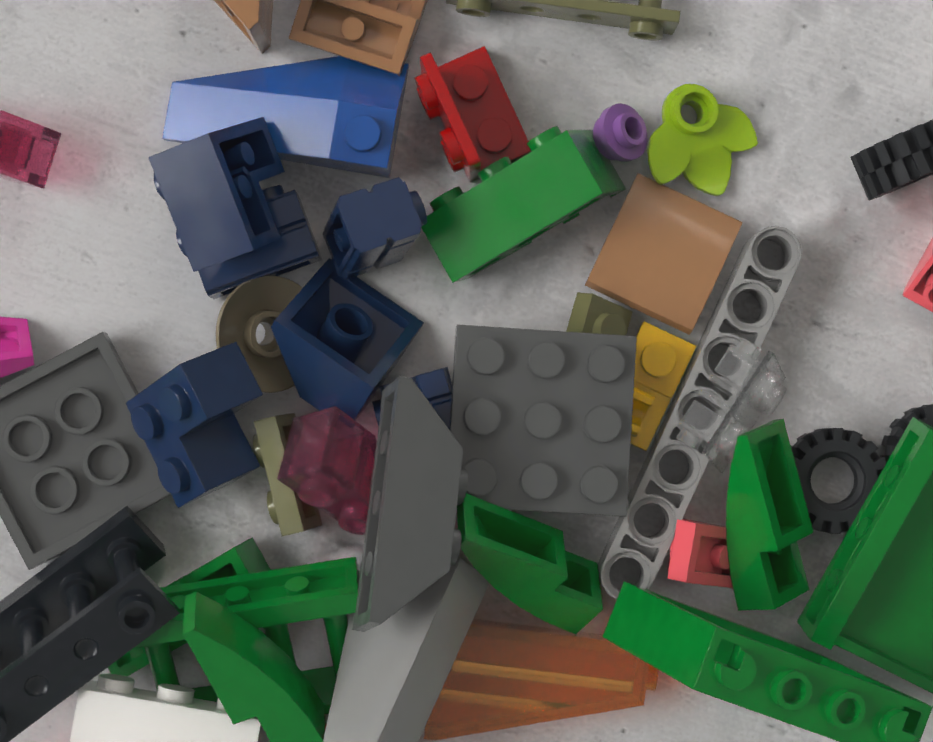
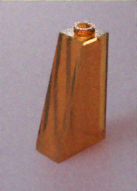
M473 619L425 725L424 739L441 740L643 706L646 690H656L659 670L603 638V634L578 632L575 635L562 629Z

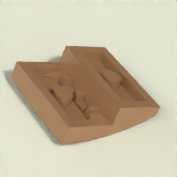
M300 0L289 39L400 76L428 0Z
M637 173L585 286L690 335L712 292L743 222Z

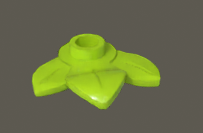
M684 84L671 91L663 102V123L653 132L648 142V165L652 176L660 185L674 180L683 173L685 179L696 189L706 194L720 196L725 192L730 179L731 152H742L757 146L756 133L750 119L739 108L718 104L714 95L703 86ZM683 105H689L695 110L697 119L694 124L687 123L682 118L681 108Z

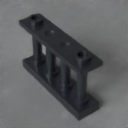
M128 506L124 507L0 601V742L12 740L180 614L178 606L145 573L147 569L166 556L164 544Z

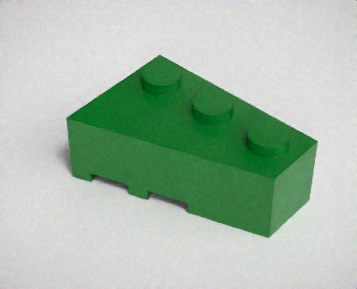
M558 126L552 127L527 143L531 152L514 163L511 162L508 156L481 170L478 176L482 182L467 192L463 193L460 186L429 203L434 212L427 215V224L421 228L452 283L476 275L529 245L533 239L560 223L564 225L580 215V211L609 195L612 198L626 190L610 159L604 157L597 149L593 138V130H566L562 133Z

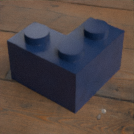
M264 117L207 133L148 157L154 171L156 190L162 199L166 201L177 229V243L183 254L188 257L193 272L253 251L281 238L259 183L285 172Z
M237 342L179 364L126 402L131 413L133 428L137 435L145 441L158 467L160 482L171 493L178 508L232 484L260 467L234 414L261 397L263 393Z

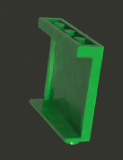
M912 417L799 616L797 623L811 641L829 650L836 645L933 694V427Z

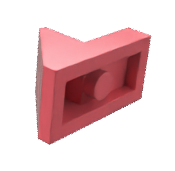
M677 519L674 539L670 546L667 579L684 583L733 588L729 568L726 526L688 519Z

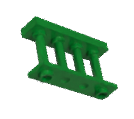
M356 557L160 587L178 606L180 614L134 648L145 647L155 687L158 691L159 684L180 685L169 642L186 640L183 636L185 596L198 592L229 608L255 627L264 628L265 635L278 645L295 664L296 660L288 623L323 618L333 666L304 670L302 672L322 700L325 714H329L348 626L347 614H352L356 611L360 579ZM211 685L191 688L195 690L193 698L213 702L218 700V696Z

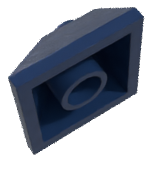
M328 258L274 320L271 329L299 397L349 430L378 392L379 386H382L424 322L357 276L344 280L341 276H338L333 260Z

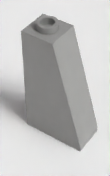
M458 557L457 562L454 566H450V571L385 622L368 631L352 630L355 613L350 614L323 742L419 741L489 585V582L473 566Z

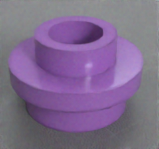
M618 103L606 108L594 124L593 138L599 152L607 159L629 162L639 158L644 153L647 146L646 125L638 112L629 105Z

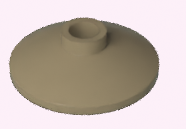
M263 276L240 284L223 303L216 323L217 349L237 342L261 391L265 393L280 392L295 386L271 326L274 320L301 291L302 287L294 281L280 276ZM260 323L265 329V337L258 344L256 329Z

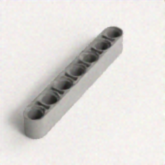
M780 226L766 227L749 238L743 246L627 498V516H619L599 559L598 572L600 584L616 600L621 589L612 585L609 572L613 563L620 558H633L639 564L640 576L635 585L650 590L674 539L677 519L682 520L800 264L802 256L801 244L796 235L787 228ZM761 241H774L782 248L784 262L779 270H770L761 265L757 256L758 245ZM738 293H750L760 303V315L752 324L740 321L733 312V301ZM721 344L729 347L736 356L735 370L728 377L716 375L709 367V352L715 345ZM693 397L703 398L712 408L711 422L700 431L689 427L684 420V407ZM670 450H678L688 460V472L683 480L670 484L662 478L658 466L660 459L665 453ZM654 503L661 508L664 514V524L655 535L643 536L635 528V513L643 505Z

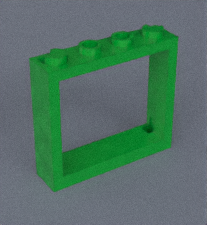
M626 581L623 582L603 634V638L693 690L839 742H920L933 708L931 705L822 654Z

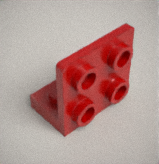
M485 46L439 67L431 52L420 57L421 75L414 77L417 85L416 91L429 120L440 117L445 129L439 132L442 139L440 144L454 173L464 169L469 182L480 178L478 173L490 164L507 156L513 163L531 152L527 145L529 142Z

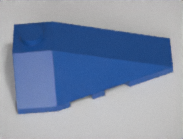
M341 56L174 81L171 86L162 139L185 143L207 133L264 117L280 160L390 178L409 64H404L399 76Z

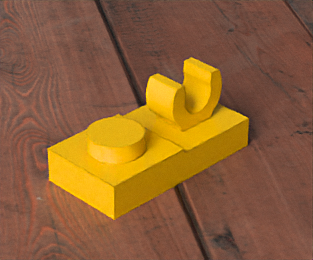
M643 321L636 334L631 445L647 451L694 353L696 345Z

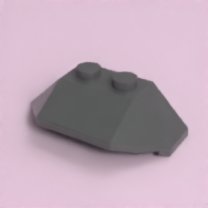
M397 377L382 391L356 611L352 628L355 631L365 632L385 622L450 571V566L455 565L460 554L462 537L460 529L455 528L457 505L460 506L463 503L468 487V472L466 469L461 468L463 448L412 378Z

